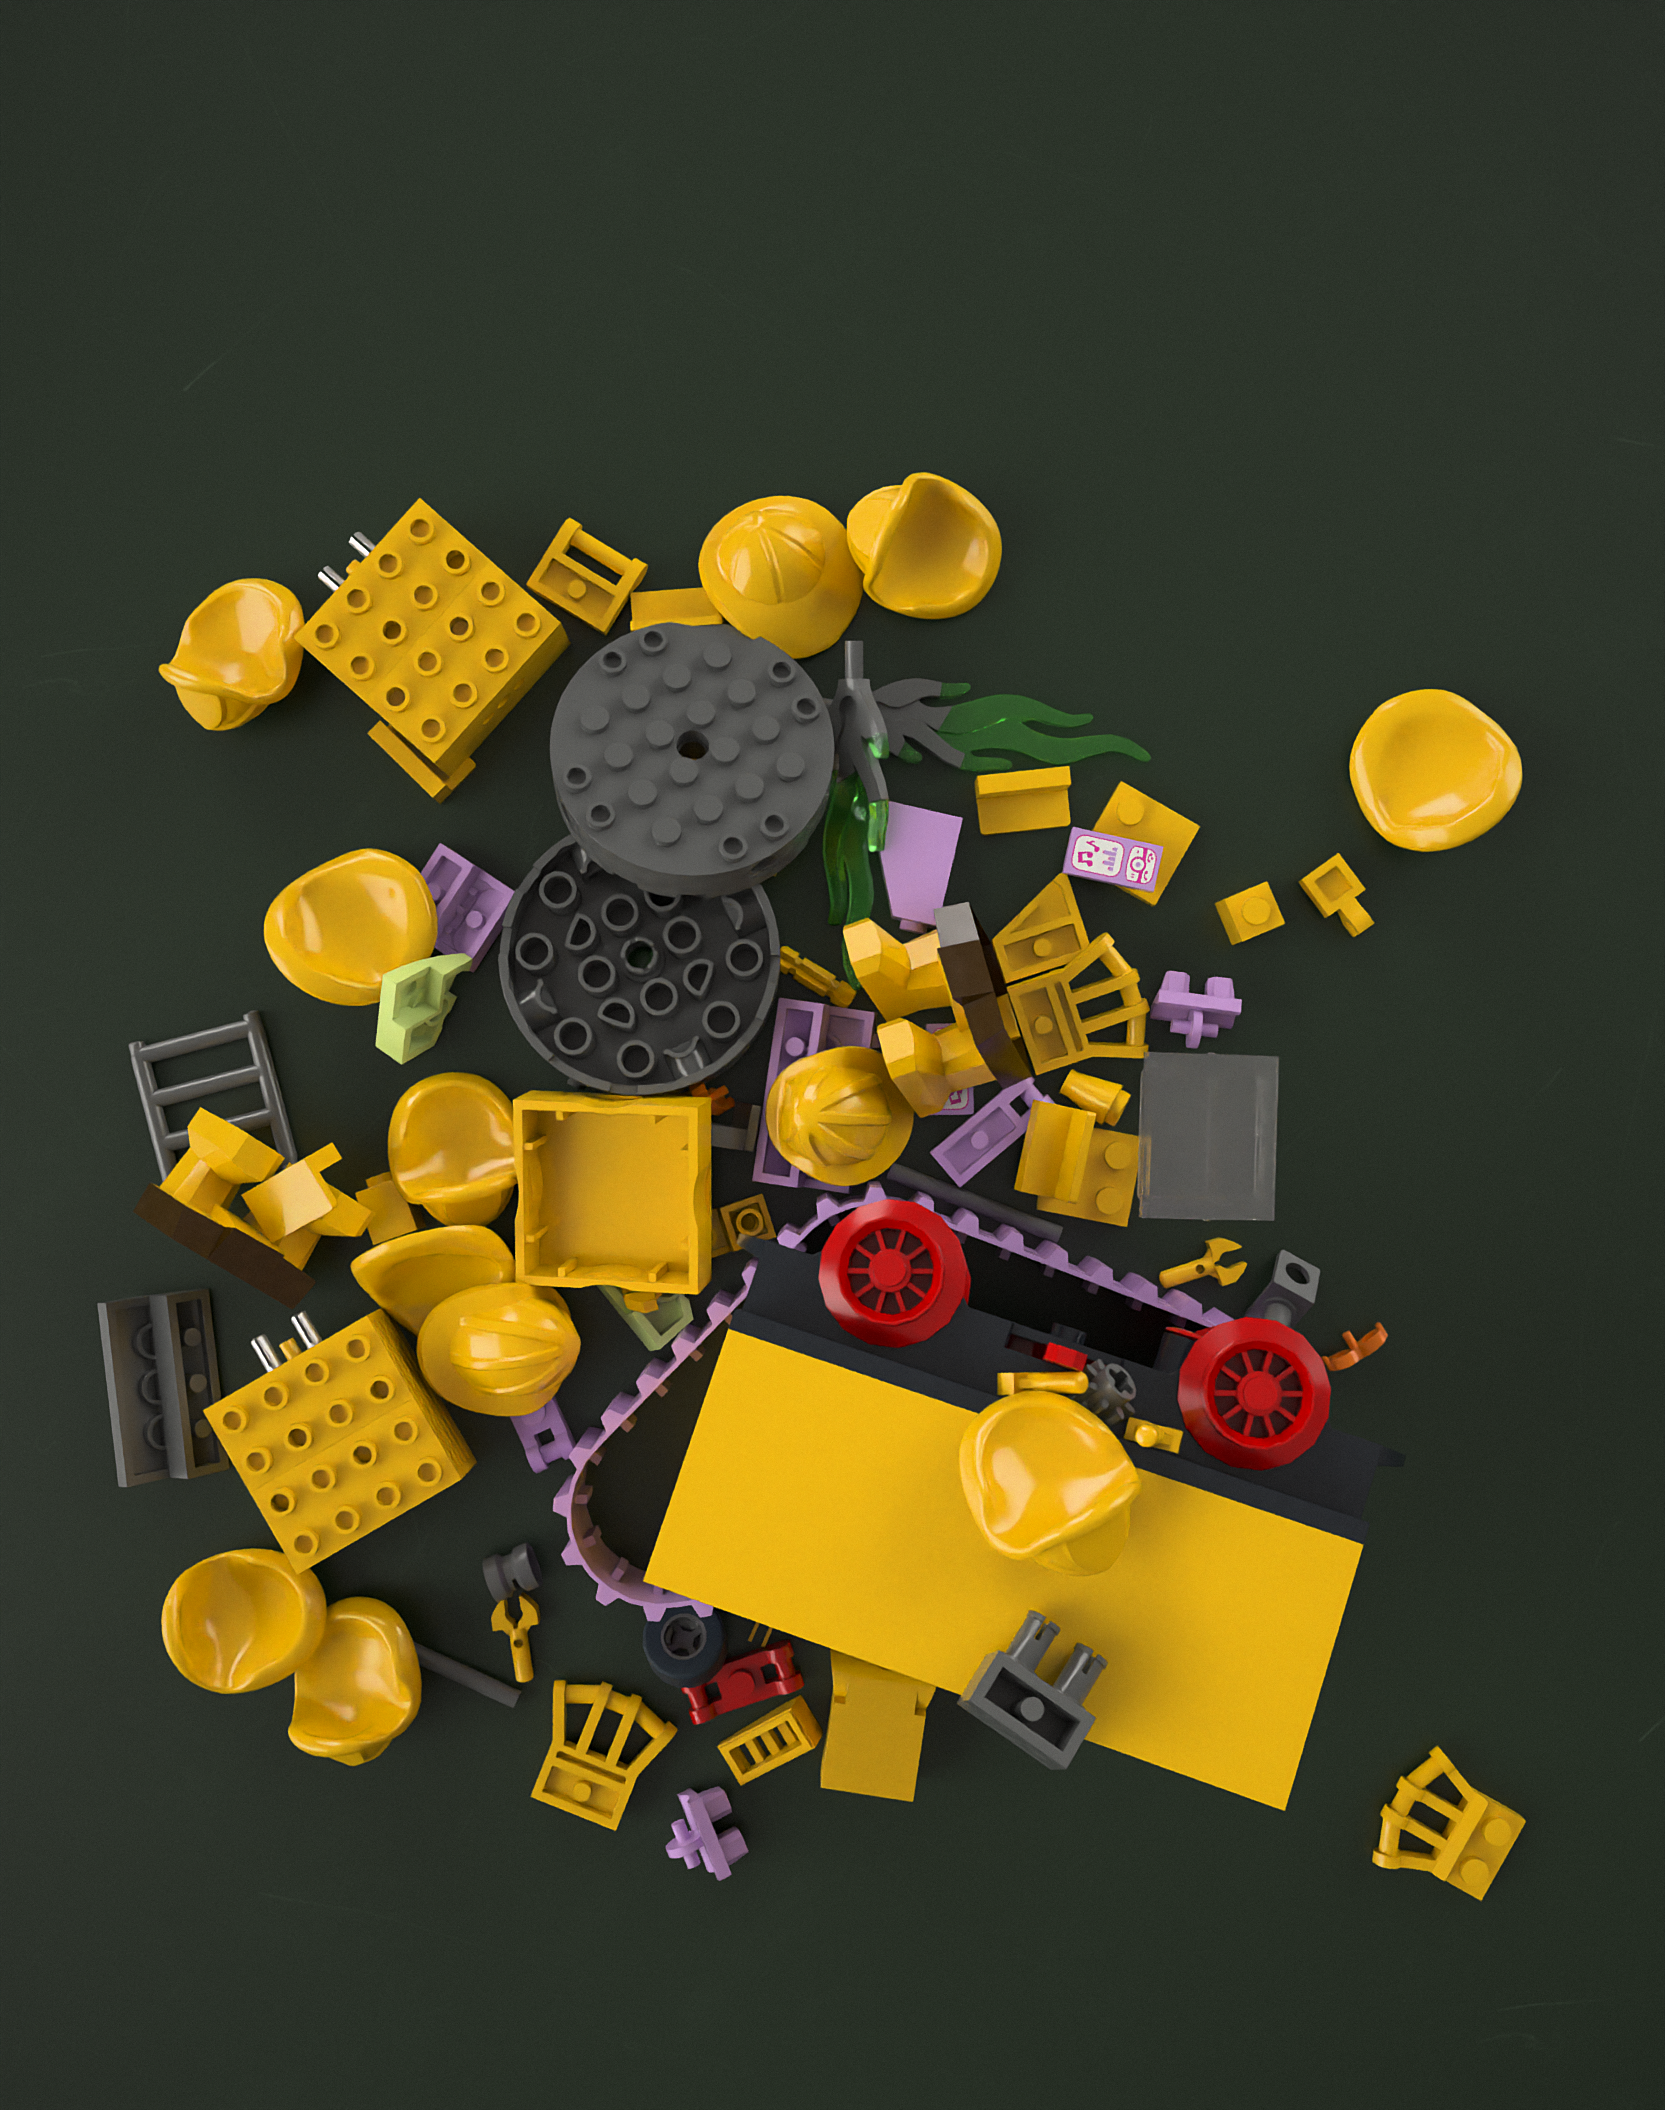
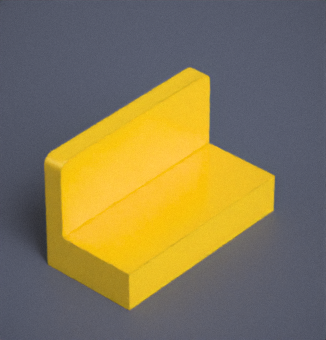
M703 587L630 593L632 609L631 632L666 622L691 626L725 624L724 617L709 600Z
M380 720L367 733L439 804L476 768V763L468 757L454 774L449 777L390 724L386 726Z
M1069 766L977 776L974 782L980 834L983 836L1067 827L1071 823L1067 792L1071 785Z
M1033 1099L1014 1190L1076 1204L1096 1113Z
M333 1142L242 1194L243 1199L270 1242L281 1239L338 1206L337 1200L320 1174V1171L342 1159Z

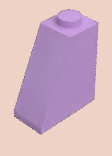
M887 800L872 802L870 815L891 918L901 921L899 929L925 935L927 927L937 928L933 909L943 906L963 818Z

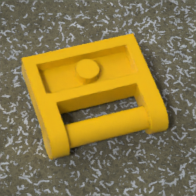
M569 517L561 526L526 585L528 589L606 636L631 596L630 593H633L634 589L643 580L648 565L637 558L630 560L584 532L582 525ZM574 546L622 577L615 586L565 554L569 548Z

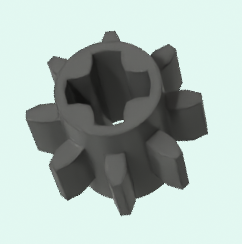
M1097 1359L1092 1364L1084 1366L1082 1372L1088 1377V1388L1082 1394H1069L1068 1398L1091 1411L1109 1429L1119 1425L1135 1413L1134 1408L1128 1402L1136 1396V1387L1125 1369L1114 1363L1105 1367L1101 1359Z

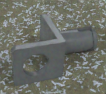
M1280 1250L1276 1257L1271 1282L1246 1311L1245 1317L1276 1320L1293 1329L1315 1302L1320 1270L1285 1250ZM1286 1267H1293L1300 1271L1306 1279V1284H1299L1292 1280L1286 1272Z

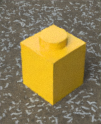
M1267 881L1214 903L1232 945L1285 924Z
M390 1171L366 1179L368 1188L355 1193L358 1203L375 1213V1216L367 1226L373 1245L426 1227L419 1205L407 1202L398 1193Z

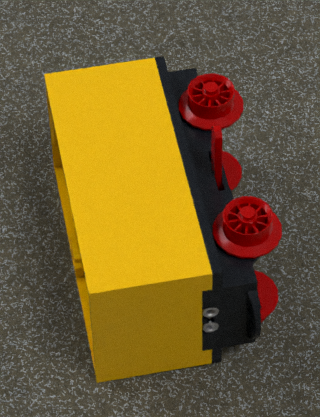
M885 1199L859 1206L836 1224L822 1251L815 1255L740 1233L736 1244L757 1257L759 1261L743 1309L735 1308L643 1582L962 1695L986 1654L998 1650L1006 1652L1027 1618L1028 1611H1036L1046 1617L1042 1625L1044 1623L1048 1625L1049 1621H1052L1060 1628L1058 1636H1055L1034 1671L1044 1682L1052 1686L1054 1685L1073 1653L1076 1643H1081L1094 1650L1091 1656L1096 1657L1097 1654H1100L1108 1662L1082 1704L1087 1712L1096 1717L1084 1738L1085 1740L1285 1811L1370 1523L1361 1520L1376 1467H1403L1406 1455L1383 1447V1445L1332 1429L1328 1421L1331 1386L1322 1358L1305 1337L1276 1320L1244 1317L1198 1330L1195 1333L1180 1328L1167 1327L1165 1330L1172 1334L1164 1332L1152 1369L1084 1346L1087 1333L1053 1322L1050 1334L970 1308L968 1307L971 1277L958 1237L941 1216L916 1202ZM1097 1359H1101L1105 1367L1111 1363L1117 1364L1131 1376L1136 1387V1396L1128 1402L1135 1410V1413L1130 1417L1184 1431L1180 1452L1177 1454L1155 1447H1143L1137 1442L1124 1439L1129 1418L1110 1429L1120 1441L1135 1466L1142 1483V1493L1130 1504V1527L1125 1546L1117 1560L1107 1571L1090 1576H1070L1049 1570L1031 1558L1014 1560L999 1554L989 1545L980 1532L963 1491L959 1468V1451L967 1427L986 1407L1004 1397L1010 1396L997 1394V1373L1082 1372L1085 1365H1090ZM1060 1394L1067 1398L1069 1396V1394Z

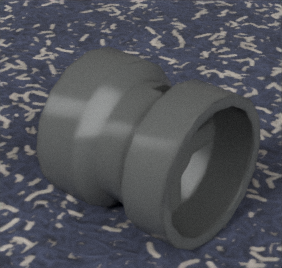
M528 1542L515 1546L512 1552L502 1556L496 1553L483 1559L482 1565L485 1580L492 1597L497 1602L511 1598L514 1591L520 1588L530 1591L541 1587L543 1584L537 1556Z

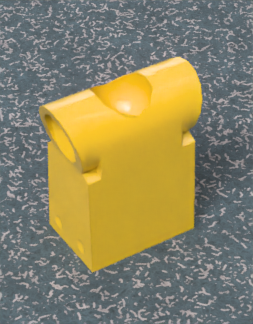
M830 1648L833 1692L821 1763V1788L913 1802L926 1709L937 1686Z

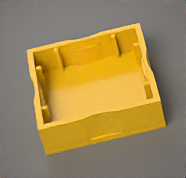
M530 1090L513 1100L514 1168L519 1188L518 1209L515 1217L516 1282L537 1286L571 1288L611 1285L631 1291L698 1295L712 1280L711 1097L629 1096L610 1093Z

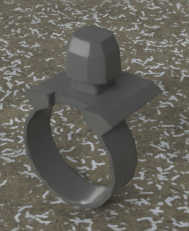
M735 1101L731 1125L711 1122V1146L755 1152L763 1107Z

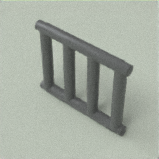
M252 1010L244 1014V1020L150 1045H146L145 1041H134L128 1044L135 1078L163 1182L178 1164L174 1151L190 1147L188 1129L169 1133L163 1107L255 1082L260 1084L266 1108L223 1120L244 1132L271 1126L277 1153L285 1157L277 1171L284 1170L289 1162L293 1165L298 1162V1155L265 1028L258 1010ZM248 1038L254 1064L158 1089L152 1067L153 1062Z

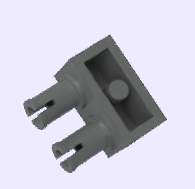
M1029 1610L1026 1615L1027 1618L1006 1652L998 1650L986 1654L957 1701V1704L1050 1770L1067 1769L1096 1720V1717L1087 1712L1082 1704L1108 1662L1100 1654H1097L1096 1657L1091 1656L1094 1650L1081 1643H1076L1073 1653L1054 1685L1047 1684L1034 1671L1055 1636H1058L1060 1628L1052 1621H1049L1048 1625L1046 1623L1042 1625L1046 1617L1036 1611Z

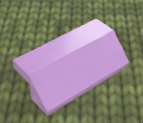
M779 998L752 1181L795 1188L808 1187L847 1194L851 1193L852 1186H834L821 1182L795 1168L780 1155L771 1142L765 1122L766 1101L770 1088L777 1076L786 1067L801 1058L842 1046H862L872 1049L877 1013Z

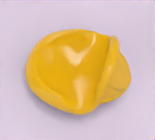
M926 472L914 473L909 475L902 485L887 486L875 490L862 498L850 511L847 518V542L854 561L865 574L863 579L864 590L873 601L894 612L921 619H946L961 615L975 607L985 597L997 576L1001 562L1002 542L995 520L975 496L963 487L941 476Z
M247 578L221 586L211 593L188 617L174 658L169 664H161L159 666V673L164 680L175 686L179 699L185 709L205 729L225 731L238 728L261 714L269 704L285 698L292 690L301 669L304 647L293 638L305 625L300 602L289 589L279 583L267 579Z
M842 1046L801 1058L786 1067L777 1076L768 1093L765 1122L774 1147L792 1166L826 1184L855 1186L879 1176L898 1159L905 1149L912 1132L914 1109L891 1079L882 1053L862 1046Z
M447 1072L433 1075L411 1086L398 1101L392 1114L388 1132L389 1166L393 1183L398 1193L409 1203L422 1204L434 1218L447 1226L478 1225L485 1227L494 1221L504 1211L510 1201L514 1186L518 1184L514 1168L513 1104L504 1092L491 1081L465 1072Z
M518 1282L489 1283L473 1286L451 1295L439 1303L427 1315L417 1339V1358L421 1373L428 1385L446 1401L463 1409L481 1414L506 1417L521 1416L539 1410L554 1397L562 1381L568 1377L576 1364L581 1340L571 1320V1314L566 1302L553 1287Z
M1026 1391L1004 1397L986 1407L967 1427L961 1441L959 1468L963 1491L975 1523L986 1541L996 1552L1014 1560L1031 1558L1049 1570L1070 1576H1090L1105 1572L1111 1568L1125 1546L1130 1527V1504L1142 1493V1483L1135 1466L1122 1444L1101 1419L1084 1406L1063 1395L1047 1391Z
M257 1548L223 1552L198 1562L185 1570L175 1580L165 1599L162 1611L163 1641L172 1662L181 1674L192 1683L204 1689L222 1694L246 1693L265 1688L285 1679L312 1657L324 1635L327 1622V1605L322 1585L314 1572L308 1568L297 1575L285 1553Z
M349 1597L327 1607V1622L323 1638L312 1657L295 1671V1702L288 1734L293 1744L308 1754L329 1757L349 1766H357L381 1755L392 1740L409 1727L415 1719L421 1703V1672L410 1632L403 1619L391 1606L370 1597Z

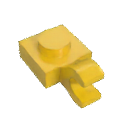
M1339 853L1298 882L1324 918L1329 917L1336 911L1338 912L1343 925L1352 937L1359 935L1374 924L1369 914L1355 898L1366 889Z

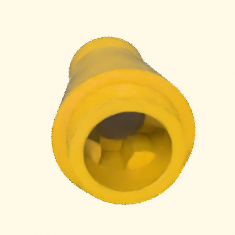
M1074 1069L1069 1072L1059 1092L1072 1100L1082 1110L1095 1112V1120L1100 1125L1106 1122L1113 1127L1117 1124L1131 1097V1094L1122 1090L1123 1085L1082 1074Z

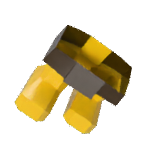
M969 902L933 909L937 929L905 944H901L869 918L843 927V934L855 975L887 1021L878 1025L877 1033L888 1072L895 1085L920 1118L942 1111L952 1092L997 1080L1004 1090L1032 1077L1010 997L1004 984L992 944ZM951 1006L956 1023L931 1034L900 1017L924 1009Z
M200 1107L187 1126L190 1141L189 1150L160 1187L152 1183L148 1184L133 1212L173 1240L293 1310L317 1283V1281L302 1270L321 1235L362 1236L375 1213L326 1183L337 1200L338 1206L281 1239L270 1242L251 1211L242 1219L228 1209L242 1183L262 1182L273 1177L285 1157L238 1127ZM289 1162L285 1169L292 1166L293 1164Z

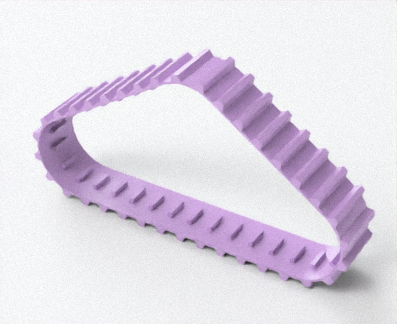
M868 1181L862 1195L849 1196L839 1201L830 1193L825 1192L817 1197V1213L802 1227L787 1222L780 1229L777 1240L781 1245L805 1252L808 1245L802 1240L812 1229L828 1219L831 1226H834L840 1222L837 1214L850 1208L885 1199L906 1200L885 1195L878 1181ZM917 1191L908 1200L909 1202H916L941 1216L947 1225L955 1230L954 1234L958 1237L960 1243L964 1244L967 1235L998 1246L995 1254L1008 1261L1011 1252L1040 1262L1039 1271L1052 1278L1056 1268L1084 1279L1082 1287L1095 1295L1099 1285L1126 1295L1125 1304L1134 1310L1140 1311L1143 1302L1170 1312L1168 1320L1181 1328L1185 1327L1187 1319L1207 1327H1213L1234 1320L1215 1307L1202 1314L1201 1303L1174 1288H1171L1162 1298H1159L1157 1286L1132 1272H1128L1120 1282L1113 1280V1270L1088 1255L1077 1266L1068 1263V1252L1049 1240L1044 1239L1035 1250L1023 1245V1235L1007 1224L1002 1223L993 1233L979 1229L978 1217L972 1211L959 1207L950 1217L935 1212L934 1201L928 1194ZM755 1256L746 1263L742 1272L746 1284L735 1295L721 1289L713 1297L707 1308L710 1321L702 1329L691 1324L683 1328L671 1345L675 1356L668 1363L654 1357L646 1365L636 1381L640 1392L635 1397L620 1392L601 1416L605 1428L588 1427L569 1455L577 1470L575 1474L568 1476L553 1502V1511L567 1518V1531L570 1537L561 1555L566 1565H583L588 1575L599 1584L596 1600L605 1606L620 1598L628 1603L643 1606L647 1620L660 1622L666 1608L688 1605L693 1606L700 1618L712 1616L714 1607L643 1582L646 1571L628 1564V1560L622 1556L619 1558L604 1544L600 1538L602 1533L598 1525L593 1527L586 1506L592 1496L593 1486L585 1485L589 1461L598 1465L608 1450L601 1444L619 1426L628 1432L638 1419L633 1412L654 1390L663 1397L672 1385L667 1377L689 1355L696 1362L703 1356L706 1349L700 1343L723 1320L730 1325L735 1308L747 1297L759 1261Z

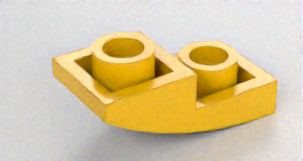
M762 1193L711 1209L712 1258L743 1249L736 1244L740 1233L763 1240L777 1237Z

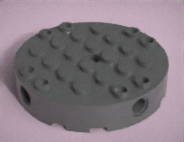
M666 622L644 627L621 636L594 654L577 671L563 692L554 714L550 735V761L557 803L562 817L574 839L594 862L612 875L616 873L622 878L636 883L639 889L675 898L678 897V894H706V898L739 892L767 880L792 862L806 847L808 839L816 829L819 821L822 820L828 803L834 763V737L828 710L814 682L804 669L779 647L762 637L752 640L733 626L727 624L691 626Z
M572 834L548 849L533 864V869L525 877L520 887L515 889L508 904L502 923L503 931L498 962L502 989L510 1013L524 1037L546 1061L570 1079L594 1091L629 1096H666L690 1091L689 1087L699 1082L706 1084L731 1068L745 1055L766 1025L773 1009L780 979L781 955L778 928L769 899L760 883L739 892L706 898V894H678L677 898L658 895L639 889L636 883L622 878L616 873L613 875L608 873L588 856ZM639 947H648L653 951V959L648 967L644 969L632 967L628 961L631 952Z

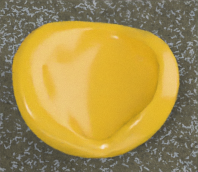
M772 496L739 506L713 526L700 551L698 567L703 588L709 600L722 616L745 636L752 640L762 637L779 647L793 659L815 655L836 643L853 620L862 598L864 574L854 561L849 550L846 528L827 509L808 499L792 496Z
M1440 689L1411 691L1389 699L1379 706L1359 731L1349 762L1353 790L1360 808L1371 826L1392 844L1421 852L1455 848L1473 841L1488 832L1502 820L1514 804L1520 791L1523 777L1522 764L1517 747L1506 732L1468 700L1455 693Z
M372 848L348 852L319 865L296 879L274 899L264 921L265 943L270 957L279 971L292 984L313 997L333 1004L364 1006L380 1002L383 974L406 964L430 958L438 933L435 903L421 873L401 857L387 851Z
M478 1225L448 1226L401 1236L371 1248L354 1259L350 1265L353 1276L359 1285L383 1310L416 1338H418L420 1328L427 1315L439 1303L451 1295L473 1286L489 1283L516 1282V1261L510 1248L491 1229Z

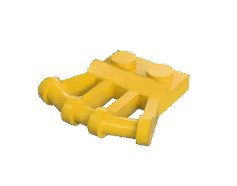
M1108 932L1101 934L1093 940L1083 952L1065 967L1051 970L1049 973L1006 987L1036 1075L1090 1057H1148L1149 1045L1144 1043L1146 1013L1150 1011L1147 999L1141 998L1137 983L1140 981L1137 969L1131 968L1112 946L1114 940ZM1097 958L1113 974L1111 977L1073 990L1070 989L1068 983ZM1116 990L1120 991L1124 1003L1121 1007L1082 1020L1080 1019L1076 1004ZM1127 1020L1126 1042H1090L1087 1040L1086 1034Z
M555 1680L553 1687V1741L530 1797L616 1831L638 1775L670 1742L678 1729L670 1721L664 1723L642 1702L643 1697L634 1693L631 1694V1697L613 1691V1685L602 1681L601 1685H568L567 1680ZM567 1704H593L578 1744L566 1740ZM604 1708L623 1715L607 1756L588 1749ZM635 1720L653 1739L628 1765L618 1761Z
M1436 1746L1428 1752L1431 1756L1408 1776L1400 1777L1396 1784L1399 1790L1392 1803H1385L1380 1815L1383 1817L1380 1842L1379 1847H1375L1373 1850L1372 1862L1388 1869L1402 1867L1429 1871L1439 1879L1449 1882L1482 1901L1525 1825L1526 1820L1520 1814L1471 1787L1442 1750ZM1444 1772L1463 1797L1458 1806L1425 1787ZM1415 1800L1450 1818L1442 1834L1408 1815ZM1400 1830H1406L1434 1846L1432 1852L1427 1854L1398 1849Z

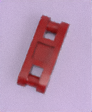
M790 1640L778 1641L766 1645L765 1648L761 1647L725 1659L722 1669L709 1682L695 1688H681L683 1694H688L691 1703L688 1711L692 1723H705L717 1715L779 1694H789L801 1689L805 1683L801 1671L794 1668L791 1659L794 1656V1651ZM774 1664L777 1676L766 1679L762 1666ZM717 1682L721 1695L708 1699L705 1686Z

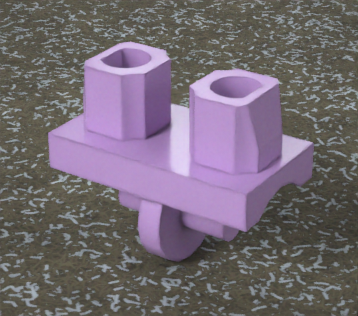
M1167 971L1151 1005L1150 1019L1171 1021L1170 1032L1186 1034V1047L1194 1049L1198 1048L1201 1036L1217 1038L1218 1027L1227 1029L1233 1027L1236 1015L1241 1013L1242 1000L1234 999L1231 978H1208L1205 983L1204 995L1189 993V975L1184 972Z
M717 1786L698 1794L691 1788L679 1793L678 1797L691 1831H688L684 1819L673 1822L671 1826L676 1837L665 1846L669 1858L672 1859L684 1857L688 1869H691L701 1863L696 1852L699 1849L707 1871L709 1873L715 1872L717 1880L721 1881L732 1875L729 1865L748 1853V1849L743 1836L735 1826L718 1835L715 1833L712 1822L732 1812L727 1795L723 1789Z

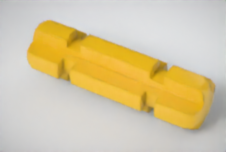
M782 946L780 948L781 972L786 975L791 973L794 975L792 979L820 996L824 997L827 995L831 998L830 1002L841 1008L849 1007L857 993L855 987L843 980L838 982L835 980L837 976L807 958H804V960L799 958L800 954L790 947Z

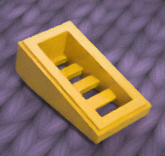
M799 1695L721 1741L717 1747L739 1784L743 1785L815 1748L823 1735V1731L807 1703ZM776 1726L787 1743L784 1746L773 1730ZM759 1735L771 1753L768 1756L756 1738ZM744 1743L756 1762L752 1766L739 1747Z

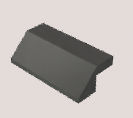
M209 1289L161 1293L97 1303L118 1486L131 1487L169 1477L191 1479L228 1470V1454L203 1412L204 1409L221 1400Z

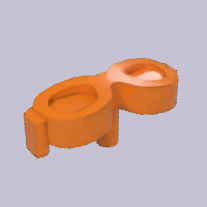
M699 1082L689 1087L693 1097H711V1114L719 1116L735 1106V1101L732 1097L727 1099L724 1097V1095L729 1093L725 1085L718 1089L711 1087L707 1090L704 1082Z
M1377 1322L1375 1324L1376 1329L1367 1333L1358 1342H1356L1350 1330L1344 1332L1342 1337L1350 1349L1342 1350L1330 1357L1322 1356L1321 1358L1329 1371H1339L1348 1368L1382 1346L1388 1334L1381 1323Z

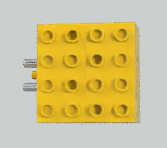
M419 498L376 546L361 532L354 534L361 543L371 550L370 553L353 537L350 538L349 544L364 556L365 559L361 563L354 560L349 564L346 569L349 577L346 580L329 566L323 568L340 585L339 587L320 571L318 578L334 593L293 638L445 774L451 777L568 648L571 642L560 621Z
M382 1308L366 1315L323 1341L306 1311L298 1312L291 1318V1321L308 1350L302 1353L294 1337L279 1345L288 1360L282 1364L266 1335L257 1336L251 1341V1345L268 1373L203 1410L297 1575L462 1480L477 1463L440 1396L424 1379L419 1367L418 1358L397 1322Z

